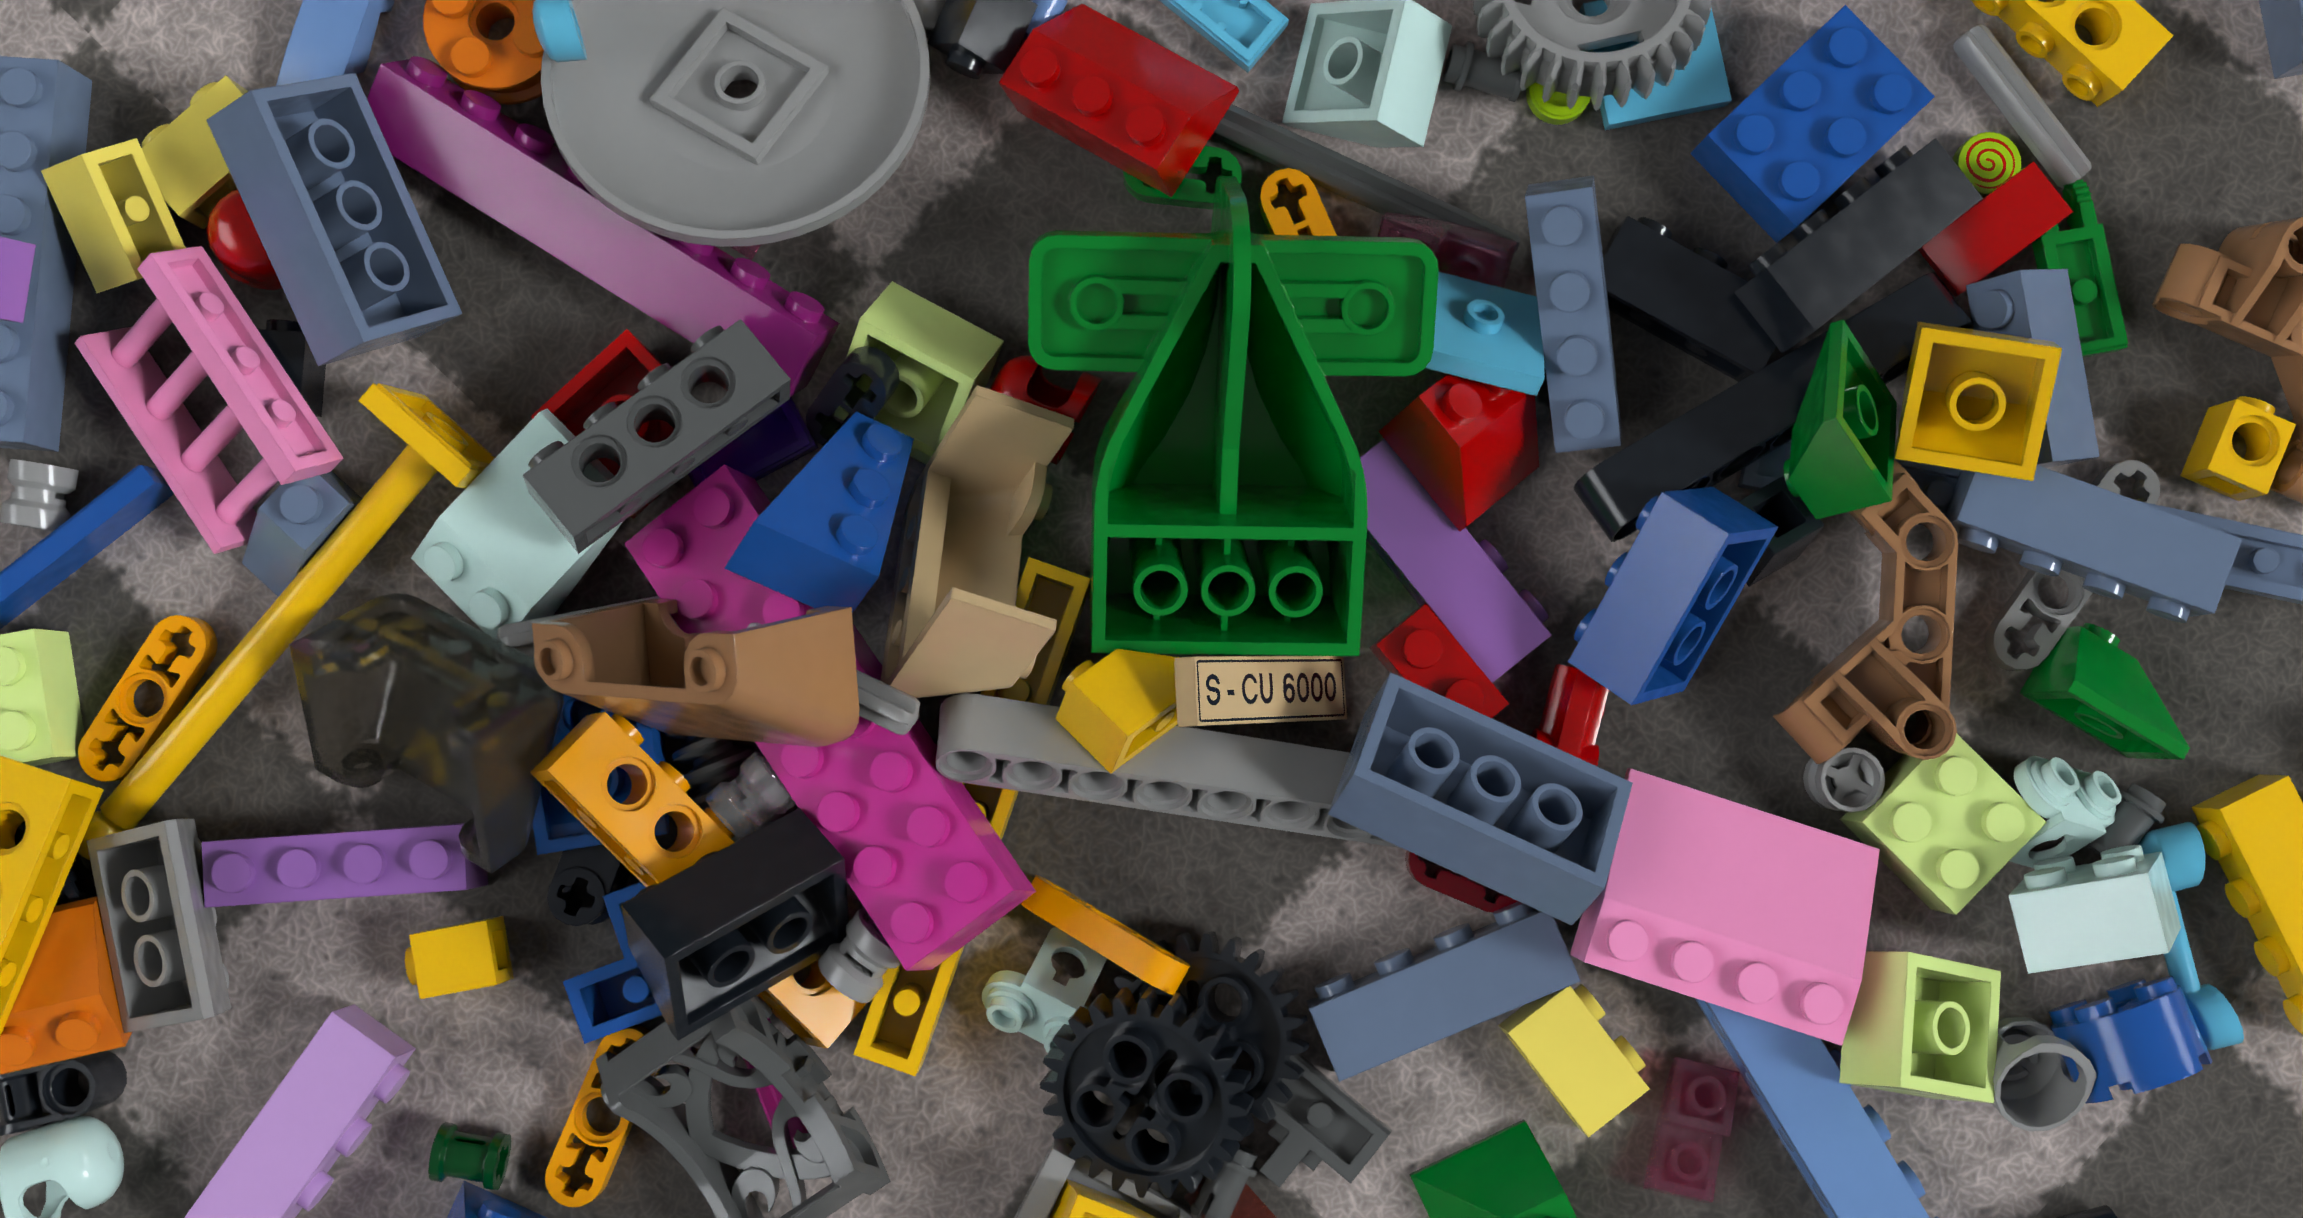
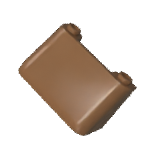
M649 599L532 623L535 668L552 690L668 734L821 747L848 739L854 734L859 723L860 709L852 607L823 606L807 610L806 615L741 630H717L708 633L691 634L684 633L675 624L670 615L678 613L677 600Z

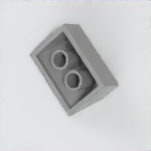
M166 820L87 840L124 1033L202 1020L232 1009L228 993L229 975L222 962L216 932L215 907H204L202 843L197 835L195 820Z

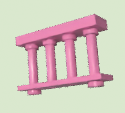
M198 246L150 253L137 269L156 296V300L132 327L82 335L74 344L212 552L217 554L248 544L257 515L253 507L278 481L281 485L329 473L344 458L204 248ZM173 322L192 352L167 379L148 350ZM208 375L228 405L202 432L183 402ZM244 428L263 459L237 485L218 454Z

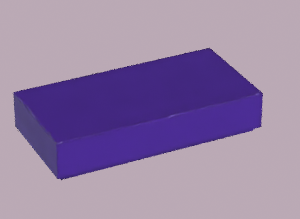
M790 397L787 402L700 464L688 475L694 487H696L725 464L758 481L819 447L809 432L794 400Z

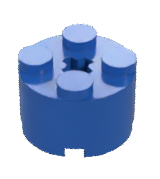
M2166 976L2146 982L2145 978L2130 981L2106 990L2109 998L2087 1003L2086 999L2059 1006L2048 1012L2053 1023L2050 1028L2054 1036L2069 1041L2091 1061L2097 1078L2092 1092L2085 1102L2086 1104L2114 1100L2109 1090V1087L2118 1085L2120 1090L2132 1089L2134 1094H2138L2189 1077L2203 1070L2202 1064H2211L2213 1062L2180 985H2176L2173 976ZM2062 1055L2072 1081L2076 1082L2079 1072L2075 1061L2070 1057Z

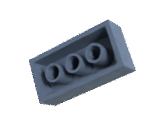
M356 73L250 90L206 120L318 366L417 338L462 314Z
M1390 672L1364 713L1328 815L1569 925H1573L1605 889L1633 783Z

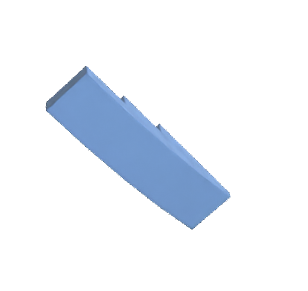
M303 0L285 51L276 86L351 73H363L368 63L380 13L391 12L395 0Z

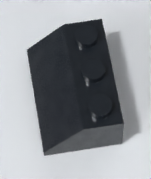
M800 808L777 820L762 824L752 834L718 852H712L703 856L693 866L659 884H653L642 889L635 897L621 904L628 946L671 1033L678 1041L817 961L830 945L841 943L847 936L846 925L849 922L845 859Z

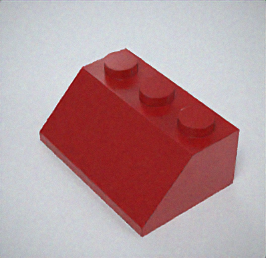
M1080 4L1034 28L999 81V84L1018 112L1170 197L1174 195L1239 93L1238 87L1084 4Z

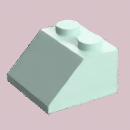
M1349 0L1311 3L1282 123L1289 127L1377 148L1424 147L1452 25L1413 0Z

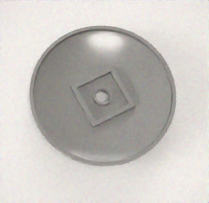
M571 0L583 37L587 60L558 63L550 59L545 52H543L541 89L548 124L562 157L584 187L607 208L625 220L650 232L688 243L720 247L753 246L798 237L830 224L864 203L886 183L911 149L923 122L930 89V59L926 33L919 11L913 0ZM745 79L758 85L755 92L745 98H733L724 93L727 86L734 81Z

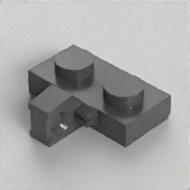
M1291 1055L1290 1060L1297 1063L1305 1071L1298 1080L1284 1078L1281 1080L1293 1094L1286 1104L1268 1098L1276 1113L1273 1119L1277 1122L1268 1134L1277 1140L1280 1145L1259 1171L1280 1188L1300 1161L1314 1171L1323 1160L1351 1184L1392 1130L1302 1055Z

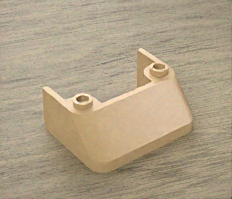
M979 385L976 386L916 480L906 505L881 673L882 682L915 698L1006 689L1012 687L1019 678L1026 679L1035 664L1037 654L1055 633L1057 620L1016 607L1022 539L1024 532L1033 519L1041 521L1049 508L1053 488L1051 484L1046 483L1047 466L1074 429V418Z

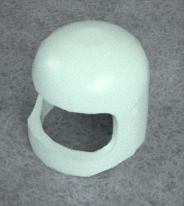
M76 1116L8 1138L0 1151V1200L5 1218H38L33 1216L24 1206L23 1197L28 1188L45 1181L46 1202L39 1218H61V1210L68 1198L84 1209L94 1208L105 1203L118 1189L124 1172L122 1148L113 1131L107 1124L94 1117Z

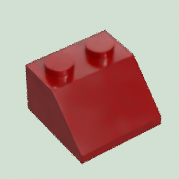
M1450 374L1444 376L1419 395L1378 431L1459 532L1539 468L1535 395Z

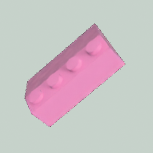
M1628 768L1624 779L1633 784L1606 886L1582 914L1570 955L1585 963L1842 1046L1862 982L1880 849Z

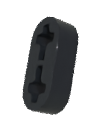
M868 346L856 348L847 356L809 407L806 414L807 428L818 443L824 446L855 412H859L873 420L900 382L899 371L894 361L881 350ZM863 373L873 380L866 392L856 386ZM839 406L849 413L842 424L833 417Z

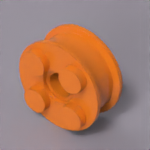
M426 0L423 13L426 42L437 62L461 88L486 94L502 105L520 104L542 96L541 68L544 50L538 40L533 24L532 9L535 0ZM504 18L514 19L513 30L508 36L500 40L488 39L489 30L495 22Z

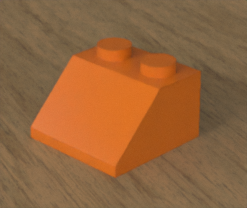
M98 897L54 907L0 1036V1075L126 1046L132 1032L124 1033Z

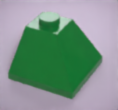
M1844 319L1830 323L1792 430L1790 459L1785 460L1783 468L1785 482L1790 493L1794 497L1800 496L1816 520L1892 501L1897 402Z
M2084 623L2083 626L2068 627L2046 659L2033 668L2019 693L2127 758L2184 760L2190 749L2138 660L2117 647L2120 643V639L2117 636L2091 623Z
M1524 1119L1409 1174L1429 1218H1577L1565 1191Z

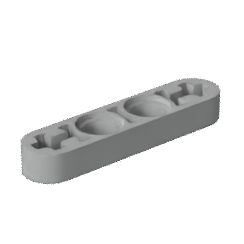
M2125 460L2106 467L2092 483V485L2120 494V488L2113 483L2114 480L2120 481L2132 476L2136 480L2132 491L2139 497L2136 501L2156 505L2160 496V482L2157 474L2149 465L2138 460ZM2029 570L1987 630L1985 650L1988 658L1996 666L2006 671H2021L2038 666L2046 659L2093 593L2082 587L2085 578L2061 570L2059 577L2067 584L2069 589L2068 599L2060 609H2051L2045 606L2038 596V584L2045 574ZM2022 605H2024L2025 608H2026L2031 614L2022 612V611L2020 610V608L2022 607ZM2032 616L2050 622L2049 628L2044 623L2036 624L2026 634L2024 643L2030 648L2029 653H2017L2012 656L2007 653L2011 642L2004 636L2006 631L2021 630Z

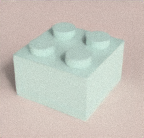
M2129 845L2105 850L2100 853L2102 860L2076 866L2072 856L2052 858L2034 863L2035 871L2024 874V879L2008 895L2028 974L2169 953L2181 929L2162 851L2143 854L2141 845Z

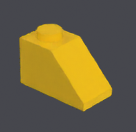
M1116 649L1096 664L1091 660L1084 661L1064 681L1062 689L1066 693L1055 719L1111 774L1177 725L1174 662L1175 658L1180 657Z

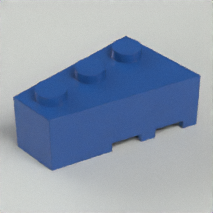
M855 412L757 517L724 569L813 608L823 606L852 607L853 614L879 577L914 438L859 412Z

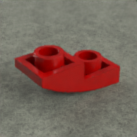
M2033 161L1976 203L1918 249V251L1953 296L1957 297L1967 290L1966 285L1980 281L2073 211Z

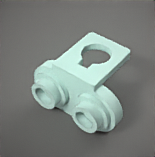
M2031 756L2018 764L2014 769V781L2019 793L2037 814L2048 820L2009 862L2034 868V863L2070 856L2107 833L2105 828L2114 823L2116 805L2121 802V793L2117 785L2104 772L2095 771L2092 774L2071 767L2067 762L2058 757L2048 760L2038 756ZM2064 836L2062 842L2051 849L2038 852L2030 851L2043 842L2057 840Z
M1052 928L1027 975L1003 970L994 973L989 978L982 991V1002L987 1009L986 1016L988 1021L995 1028L1003 1032L1015 1033L1019 1031L1044 1044V1048L1048 1053L1053 1046H1056L1052 1039L1064 1024L1069 1025L1068 1020L1080 1006L1089 1010L1084 1005L1107 958L1062 930ZM1059 952L1075 955L1083 963L1085 969L1083 976L1070 978L1066 986L1052 980L1056 970L1052 966L1051 957Z

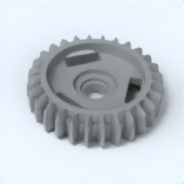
M1473 0L1474 15L1478 16L1476 27L1478 36L1487 38V57L1502 56V76L1520 70L1522 72L1520 80L1521 91L1537 82L1544 86L1542 96L1544 102L1548 101L1555 91L1565 93L1567 95V106L1571 109L1574 107L1579 96L1591 97L1593 108L1596 111L1601 107L1603 96L1612 95L1618 105L1623 107L1627 102L1630 89H1633L1640 97L1647 99L1652 92L1654 81L1661 86L1667 87L1673 79L1675 69L1685 70L1690 62L1692 52L1696 51L1698 46H1700L1705 31L1704 26L1707 25L1712 8V0H1603L1607 5V10L1597 16H1586L1574 8L1573 0H1532L1531 5L1518 3L1514 0ZM1629 41L1639 43L1618 51L1586 52Z

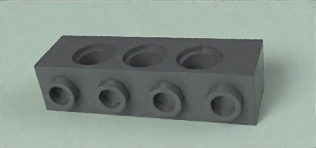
M741 319L726 330L719 325L705 332L692 345L691 355L674 367H671L668 363L658 366L640 381L637 386L638 393L619 406L615 402H610L600 407L584 422L583 427L586 430L565 445L561 441H555L547 445L530 460L528 466L531 469L523 474L529 494L578 554L790 399L791 379ZM703 382H715L727 391L726 395L715 403H702L696 400L691 395V392L697 385ZM651 420L665 421L674 428L673 433L666 440L655 443L648 442L637 434L640 427ZM599 458L611 459L620 466V469L612 479L605 482H594L583 475L586 466L593 460Z

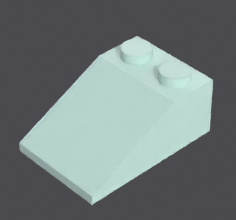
M548 408L540 411L438 517L411 557L497 646V630L500 626L553 616L623 523L621 522L578 554L529 494L523 474L531 469L528 466L530 460L541 449L555 441H561L565 445L575 438ZM598 459L590 462L583 472L586 478L594 482H605L614 477Z

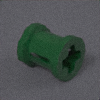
M443 1123L438 1129L432 1145L428 1167L429 1179L435 1182H443L447 1177L482 1182L484 1189L498 1190L507 1171L511 1150V1135L497 1132L494 1137L461 1132L458 1131L456 1124Z

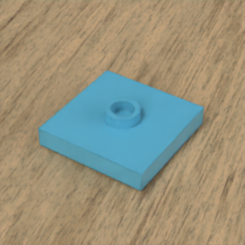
M1603 0L1583 3L1579 13L1586 16H1597L1607 10V5ZM1712 8L1707 25L1704 26L1705 31L1700 46H1698L1696 51L1692 52L1690 62L1685 70L1675 69L1673 79L1667 87L1661 86L1654 81L1652 92L1647 99L1640 97L1633 89H1630L1627 102L1623 107L1618 105L1612 95L1603 96L1600 111L1605 130L1725 107L1732 101ZM1629 41L1588 52L1618 51L1639 43Z
M1439 272L1434 348L1431 361L1425 368L1537 396L1545 379L1544 352L1537 297Z

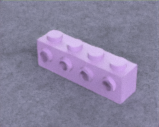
M355 1004L332 1011L184 1218H295L302 1208L310 1211L332 1185L334 1178L327 1173L340 1154L345 1157L350 1156L370 1132L372 1124L365 1119L379 1100L383 1103L390 1101L407 1080L410 1071L404 1065L416 1048Z

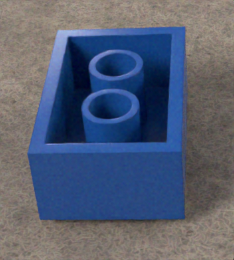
M1845 5L1722 120L1690 154L1761 228L1778 243L1812 214L1935 96Z
M1715 487L1661 492L1660 496L1653 497L1645 505L1636 522V529L1640 532L1629 552L1623 553L1616 559L1606 575L1605 585L1609 588L1598 608H1594L1586 614L1576 629L1574 640L1578 644L1568 663L1630 705L1685 690L1778 529V526Z

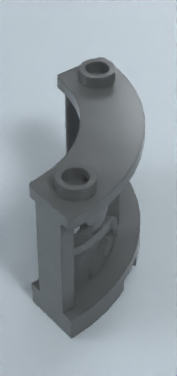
M758 996L749 999L679 1041L671 1033L665 1021L616 1055L609 1051L605 1052L596 1059L602 1080L601 1094L606 1105L614 1114L645 1130L675 1157L698 1186L716 1218H764L751 1192H762L767 1199L769 1213L779 1192V1178L785 1179L793 1206L792 1210L780 1218H826L862 1193L872 1195L891 1181L874 1142L854 1106L843 1113L834 1096L824 1085L823 1081L828 1079L832 1073L814 1050L797 1034L787 1039L767 1020L772 1014V1008ZM706 1037L699 1049L693 1047L694 1044ZM737 1055L747 1060L754 1068L744 1069L735 1066L738 1060ZM670 1061H675V1062H678V1063L683 1064V1065H678V1064L665 1065V1064H667V1063L670 1062ZM655 1071H657V1073H656V1075H655L654 1077L651 1076L652 1073H654ZM656 1078L667 1080L670 1085L664 1086ZM713 1078L727 1085L739 1088H761L773 1084L782 1094L772 1120L774 1147L746 1142L714 1130L711 1111ZM793 1117H799L809 1132L802 1133L799 1130L796 1131L794 1136L796 1148L793 1147L788 1129V1120ZM831 1176L833 1181L831 1184L806 1199L804 1180Z

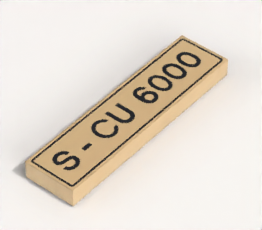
M1209 656L1175 658L1178 727L1347 719L1344 656Z

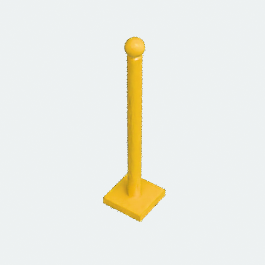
M372 383L358 401L408 445L100 806L101 811L94 812L78 850L81 856L90 860L87 840L135 828L437 472H440L455 487L466 489L496 458L427 396L381 383Z

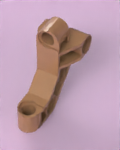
M2303 217L2239 227L2226 236L2219 251L2199 245L2179 244L2152 306L2165 315L2195 324L2271 357L2293 416L2291 422L2296 424L2270 490L2303 503Z
M1894 459L1892 501L1849 512L1866 530L1864 534L1882 552L1879 620L1810 680L1812 683L1793 699L1782 712L1773 715L1777 722L1816 764H1821L1835 756L1856 737L1862 728L1883 747L1923 760L1940 757L1950 749L1955 741L1957 733L1956 722L1949 710L1958 556L1957 532L1947 517L1920 490L1912 476ZM1917 524H1922L1928 528L1933 537L1932 550L1922 560H1917L1908 551L1906 544L1909 531ZM1914 616H1919L1928 626L1929 635L1924 646L1912 652L1904 645L1901 633L1907 620ZM1914 713L1916 716L1915 730L1910 736L1905 737L1904 727L1906 720Z

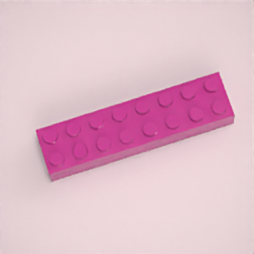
M725 464L624 543L660 599L677 600L678 613L671 614L679 628L687 634L708 633L717 630L736 631L747 628L750 623L758 622L763 625L806 615L807 610L814 609L809 605L724 569L753 522L771 503L754 478ZM853 624L856 670L881 681L882 665ZM859 716V723L855 732L848 739L821 747L755 742L798 808L806 814L844 857L846 881L906 971L934 969L1036 892L963 783L944 777L936 769L937 745L919 719L906 735H898Z

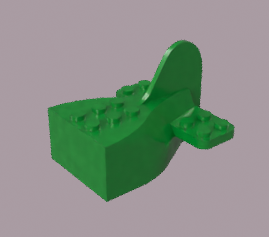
M1234 176L1217 177L1213 199L1211 233L1055 230L1046 232L1036 239L1031 246L1029 255L1028 346L1035 362L1044 368L1052 370L1137 372L1104 428L1094 460L1090 555L1091 581L1089 591L1091 653H1112L1116 649H1124L1152 654L1360 655L1368 518L1367 489L1357 447L1324 376H1410L1425 369L1431 361L1434 348L1439 275L1438 260L1429 246L1421 240L1404 237L1260 235L1251 233L1247 200L1237 178Z

